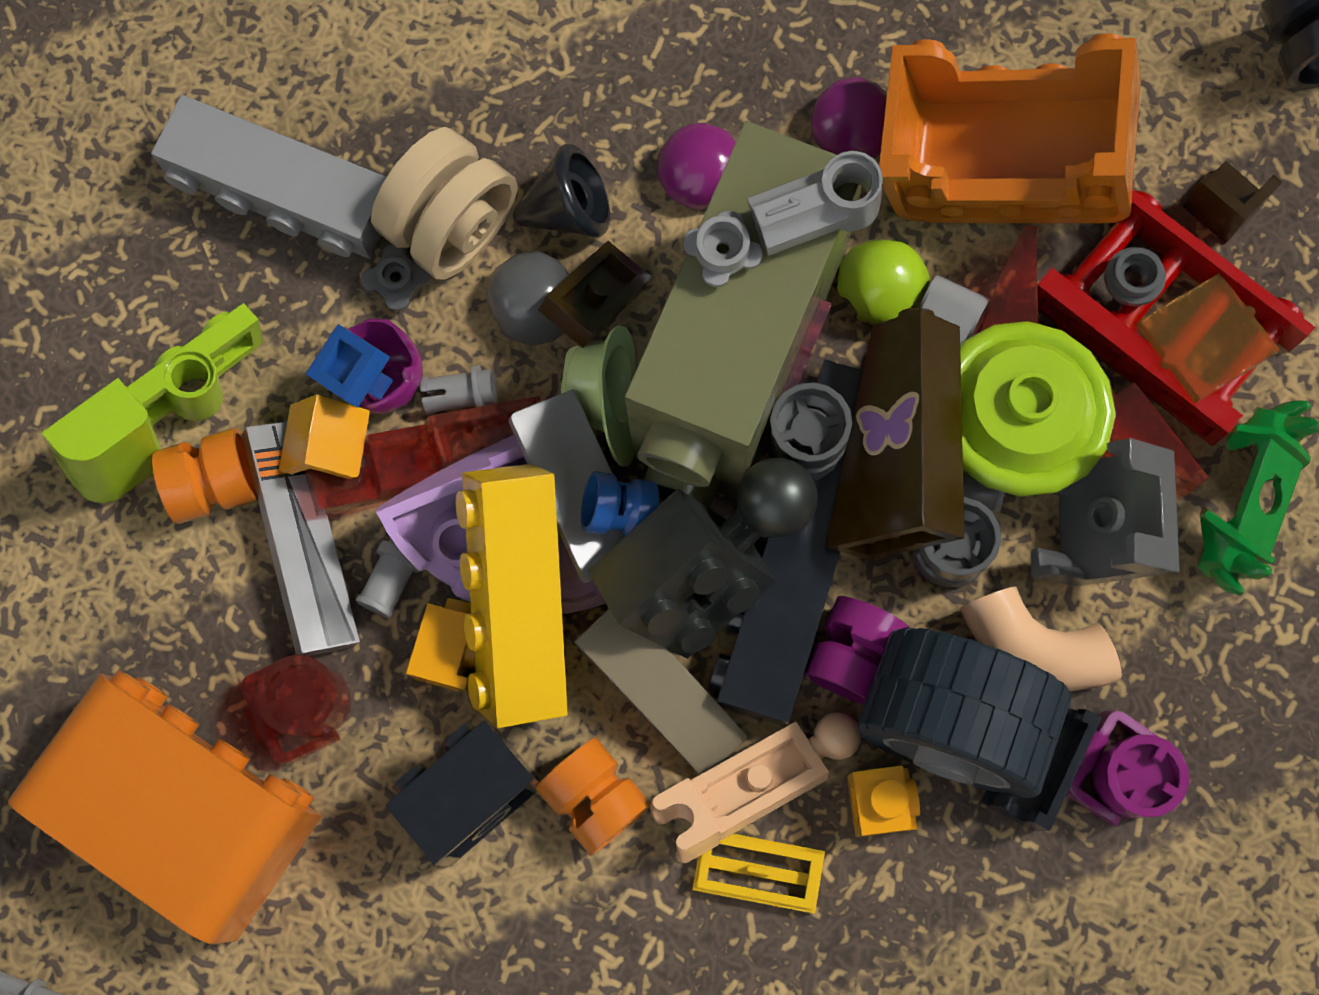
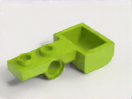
M244 303L230 313L222 312L217 314L207 322L200 335L183 347L175 346L164 352L156 361L153 369L128 387L119 378L115 379L44 430L42 435L65 477L78 492L93 502H112L125 495L153 474L152 453L162 449L153 425L172 411L190 421H201L213 416L219 410L223 401V391L219 377L263 343L259 319ZM190 379L207 381L201 389L194 392L179 390L181 385Z

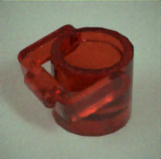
M294 654L281 658L274 664L247 675L242 680L241 688L248 705L243 714L257 745L266 744L275 764L288 766L341 740L336 730L342 726L349 714L351 695L348 683L335 669L312 657ZM282 733L298 739L313 741L284 753L277 737Z

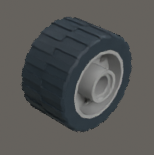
M907 627L894 630L889 634L856 728L859 734L872 745L930 773L984 790L1014 797L1030 798L1041 793L1072 695L1068 687L1054 675L1008 652L945 632Z

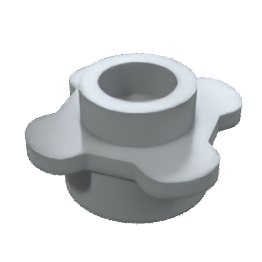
M724 211L718 216L710 218L700 229H691L684 238L686 253L697 258L703 268L702 277L704 282L712 287L726 285L732 274L743 268L754 269L760 264L762 259L760 245L750 241L749 232L743 224V218L733 211ZM726 244L729 247V251L726 254H720L716 249L717 246Z

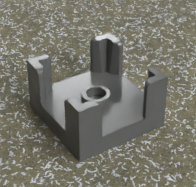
M1132 438L1107 443V451L1115 456L1100 458L1086 477L1057 493H1050L1059 496L1061 553L1042 548L1032 549L1031 578L1071 586H1083L1179 573L1174 451Z

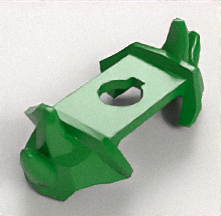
M1294 400L1279 404L1270 409L1256 407L1253 410V416L1243 425H1236L1228 434L1226 448L1229 451L1256 444L1258 453L1235 516L1226 522L1215 512L1204 506L1199 513L1204 552L1198 561V568L1205 577L1212 578L1219 588L1227 593L1242 595L1245 589L1239 583V580L1246 578L1259 580L1272 574V568L1266 564H1273L1275 561L1271 553L1300 472L1311 460V456L1299 442L1307 436L1319 433V421L1301 416L1311 408L1309 401ZM1272 479L1274 480L1275 499L1272 508L1265 514L1260 506L1259 495L1263 484L1267 480Z

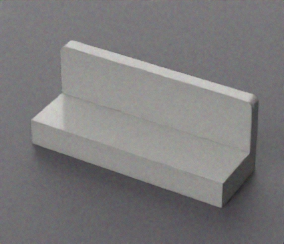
M572 389L513 413L509 417L508 422L527 464H534L554 473L557 529L581 581L586 583L593 580L588 570L624 537L619 531L609 530L607 533L600 535L584 532L581 528V504L589 476L593 471L612 472L575 391Z

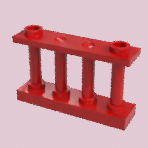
M1134 189L1132 191L1130 216L1116 222L1071 275H1062L1052 267L1037 284L1027 302L1212 447L1224 438L1242 418L1243 415L1232 407L1233 402L1231 398L1275 344L1278 343L1288 352H1291L1315 328V326L1304 319L1302 311L1294 303L1284 298H1276L1164 213L1161 205L1153 196L1144 191H1135ZM1136 235L1163 255L1161 262L1166 273L1164 288L1158 297L1149 304L1138 307L1123 304L1118 311H1108L1091 298L1089 289L1105 272L1111 258L1123 250ZM1181 271H1184L1209 290L1210 293L1164 348H1156L1138 334L1136 325ZM1228 307H1231L1256 326L1257 330L1212 384H1202L1185 370L1183 362Z

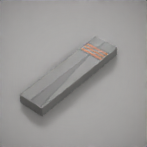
M287 422L246 427L241 435L297 658L355 647L360 640L321 488L315 478L313 469L310 468L294 474L279 471Z

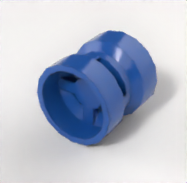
M593 471L587 480L582 498L580 516L582 530L600 535L613 530L621 532L623 537H625L658 507L659 491L657 484L654 481L639 478L629 483L621 482L612 473Z

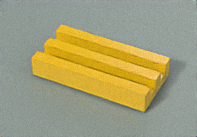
M732 834L720 840L719 844L810 861L808 874L711 855L712 849L698 857L692 890L815 914L825 851L738 834ZM709 868L806 886L805 897L803 899L707 880Z

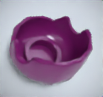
M861 77L841 79L834 82L819 95L811 115L812 134L819 147L836 155L848 151L865 153L873 159L877 158L881 154L887 92L878 83Z
M702 122L681 127L669 137L658 154L657 178L670 199L696 211H703L708 207L736 143L728 131Z
M368 318L348 328L349 331L390 356L381 373L393 380L381 400L367 393L358 407L369 410V414H387L408 404L414 397L423 377V362L415 343L389 319Z

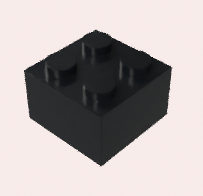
M486 720L477 727L469 721L454 731L441 745L446 753L427 769L420 763L406 772L392 786L397 795L385 804L433 865L453 866L538 792L535 788L541 780L502 733Z

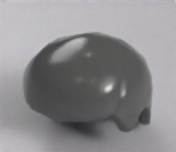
M534 251L513 255L495 268L489 278L490 285L487 288L488 302L502 333L510 339L534 346L553 342L564 334L561 329L538 311L545 297L570 275L559 260L542 252Z

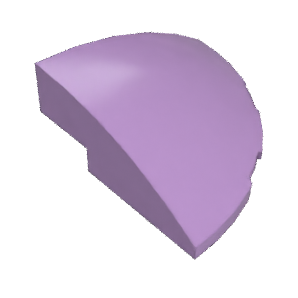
M515 435L510 436L467 456L406 489L377 507L376 513L398 549L419 571L427 570L434 577L449 585L456 596L471 602L470 590L465 589L460 574V556L462 553L467 552L466 529L461 528L456 514V494L458 491H463L462 472L526 465V459ZM557 529L562 614L587 610L606 604L593 580L586 583L581 581Z

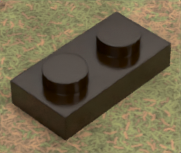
M608 240L545 297L538 311L584 348L643 291L652 277Z

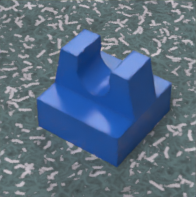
M337 324L306 372V375L357 408L367 393L381 400L393 381L381 373L390 356L340 324Z

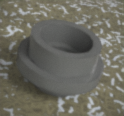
M1133 247L1119 251L1111 258L1104 272V282L1109 294L1119 303L1133 307L1143 306L1155 300L1163 290L1166 281V273L1161 260L1152 251L1144 248ZM1128 271L1136 272L1141 276L1143 285L1134 287L1125 281L1124 273Z

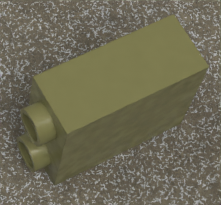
M745 121L698 229L707 220L718 216L721 212L733 211L738 213L743 218V224L749 232L750 241L758 243L762 249L761 262L754 269L743 268L732 274L726 285L712 287L704 282L702 277L703 268L697 258L687 254L625 395L634 459L649 466L644 480L654 481L657 484L659 498L666 500L674 491L680 489L709 509L717 492L737 500V489L742 477L749 468L760 461L767 444L770 417L774 404L783 392L790 389L838 275L840 263L846 255L851 234L850 231L839 229L773 255H767L755 229L747 198L821 171L837 155L749 121ZM852 182L846 183L838 187L835 193L843 200L856 201L859 200L862 186ZM720 244L716 248L720 254H726L729 251V247L726 244Z

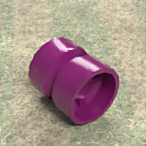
M837 596L824 625V629L829 635L828 641L816 643L803 676L828 691L850 701L865 705L889 634L894 630L909 626L896 616L867 602L852 597Z

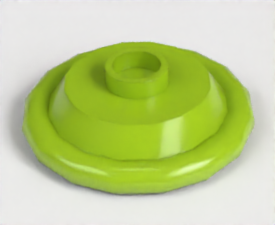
M1030 321L992 325L960 344L963 471L987 488L1019 497L1057 493L1086 477L1107 450V443L1110 442L1116 416L1110 380L1092 352L1064 331Z

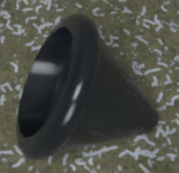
M564 144L558 148L554 159L515 207L512 216L515 223L520 226L584 234L591 238H600L609 228L611 214L605 185L592 160L581 148L573 144Z

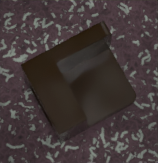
M1225 161L1211 176L1207 175L1197 185L1182 207L1226 244L1264 206L1283 181L1276 175H1273L1258 189Z

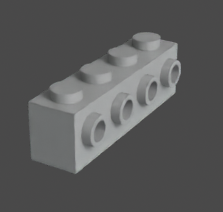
M185 95L180 96L151 152L153 158L165 172L163 178L166 182L188 194L195 195L198 189L215 196L217 203L234 213L247 215L248 211L251 210L266 216V221L272 227L285 234L298 236L300 231L319 238L318 243L322 247L339 256L350 257L351 253L354 252L368 259L371 258L381 238V235L375 231L371 223L372 206L386 176Z

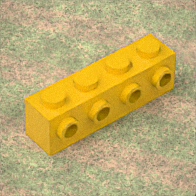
M534 464L462 472L463 491H458L456 494V514L461 528L466 529L467 552L462 553L460 556V574L465 589L470 590L471 613L466 614L464 617L465 638L469 649L474 651L475 673L469 674L468 692L471 704L476 711L478 710L496 728L568 716L554 473Z

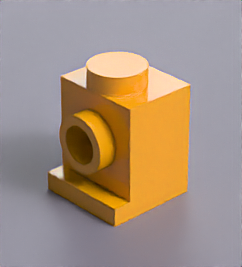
M450 598L447 599L445 607L427 603L406 671L407 675L417 681L469 695L466 674L468 668L475 669L474 651L469 649L466 642L464 617L466 614L471 613L470 603Z
M895 766L852 772L847 776L856 837L917 830L916 816H920L919 795L915 779H910L908 768Z

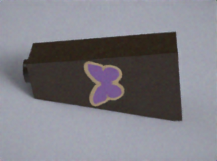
M927 308L904 309L898 313V317L873 325L852 420V428L827 536L828 549L866 560L965 539L960 326L935 316V313Z

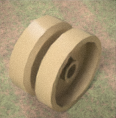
M447 127L429 132L412 145L400 158L381 185L371 213V223L375 231L396 248L407 249L411 247L410 254L413 261L432 277L440 280H446L460 273L494 238L504 224L515 202L518 189L516 178L493 160L486 158L478 160L479 156L476 146L454 129Z

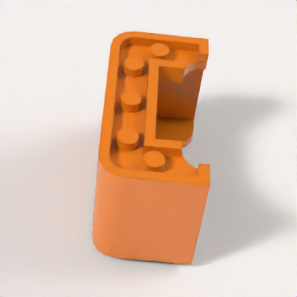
M1112 33L1098 34L1077 48L1075 68H1067L1061 64L1049 63L1040 65L1036 69L1009 70L999 65H987L979 68L977 71H960L954 54L945 49L941 42L930 39L917 40L911 45H892L879 167L881 168L883 178L882 187L894 212L906 220L929 223H1114L1128 218L1131 213L1141 87L1136 38H1123Z
M119 669L113 677L99 673L8 799V804L25 819L191 936L208 944L237 941L323 817L309 807L315 797L288 778L284 777L281 780L269 774L265 780H262L245 769V766L250 761L249 757L221 739H218L214 746L194 734L200 724L170 704L164 707L163 704L169 696L143 678L137 677L135 679Z

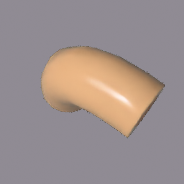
M1016 586L991 593L960 608L965 622L977 642L1008 652L1051 673L1059 681L1063 682L1070 692L1103 687L1120 681L1122 677L1116 649L1109 635L1100 624L1096 623L1079 630L1066 632L1048 629L1032 618L1023 604Z

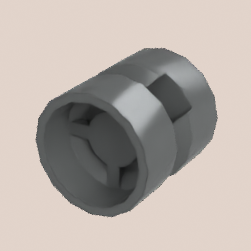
M814 382L797 384L783 392L775 402L770 417L767 438L770 458H785L800 464L808 471L813 480H819L832 473L842 461L852 428L850 408L844 398L831 387Z
M964 497L965 539L912 550V560L919 574L930 584L944 589L962 588L974 582L997 557L1002 542L1000 525L993 512L981 502Z

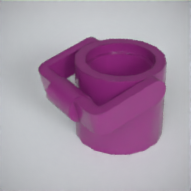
M1116 710L1101 712L1099 716L1102 719L1067 796L1116 827L1122 818L1160 817L1175 810L1185 798L1189 786L1188 765L1182 753L1171 742L1160 738L1124 712ZM1116 724L1133 735L1132 737L1120 739L1107 745L1108 737ZM1088 772H1090L1091 789L1097 800L1079 789Z

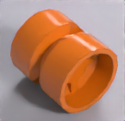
M236 427L204 436L201 439L199 448H194L186 441L152 453V468L157 490L167 514L177 525L208 516L212 504L217 503L225 510L258 501L242 435Z
M596 737L582 745L557 765L535 788L556 815L568 814L572 818L569 831L590 856L596 854L648 810L651 804L630 778L618 779L615 775L618 763Z

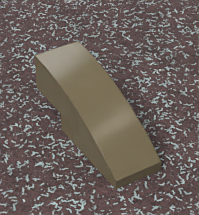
M610 609L574 641L582 653L699 775L724 762L748 738L668 649L619 625Z

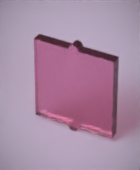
M820 299L782 394L797 384H804L827 329L832 303Z

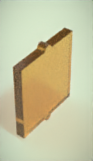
M1220 273L1144 317L1136 324L1161 357L1160 366L1165 370H1171L1195 403L1265 362L1280 351L1255 319V309L1252 306H1245Z

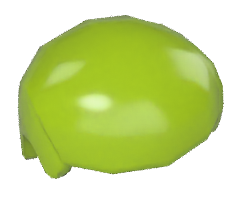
M877 239L866 241L850 249L840 263L837 288L839 295L849 300L856 309V318L873 326L898 317V313L904 309L920 307L930 286L931 278L922 258L912 247L900 241Z

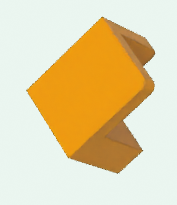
M317 394L291 404L279 471L294 474L311 468L346 479L357 477L360 473L370 411Z

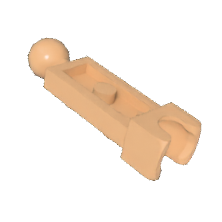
M833 712L826 714L817 722L814 728V735L808 739L798 723L794 722L692 780L687 778L655 796L651 801L650 810L656 823L665 824L673 819L682 818L689 821L692 825L687 831L680 834L676 840L677 860L681 863L692 861L718 846L720 840L725 839L825 782L828 779L829 771L821 759L826 757L842 760L852 756L859 749L862 742V736L856 728L858 722L846 713Z

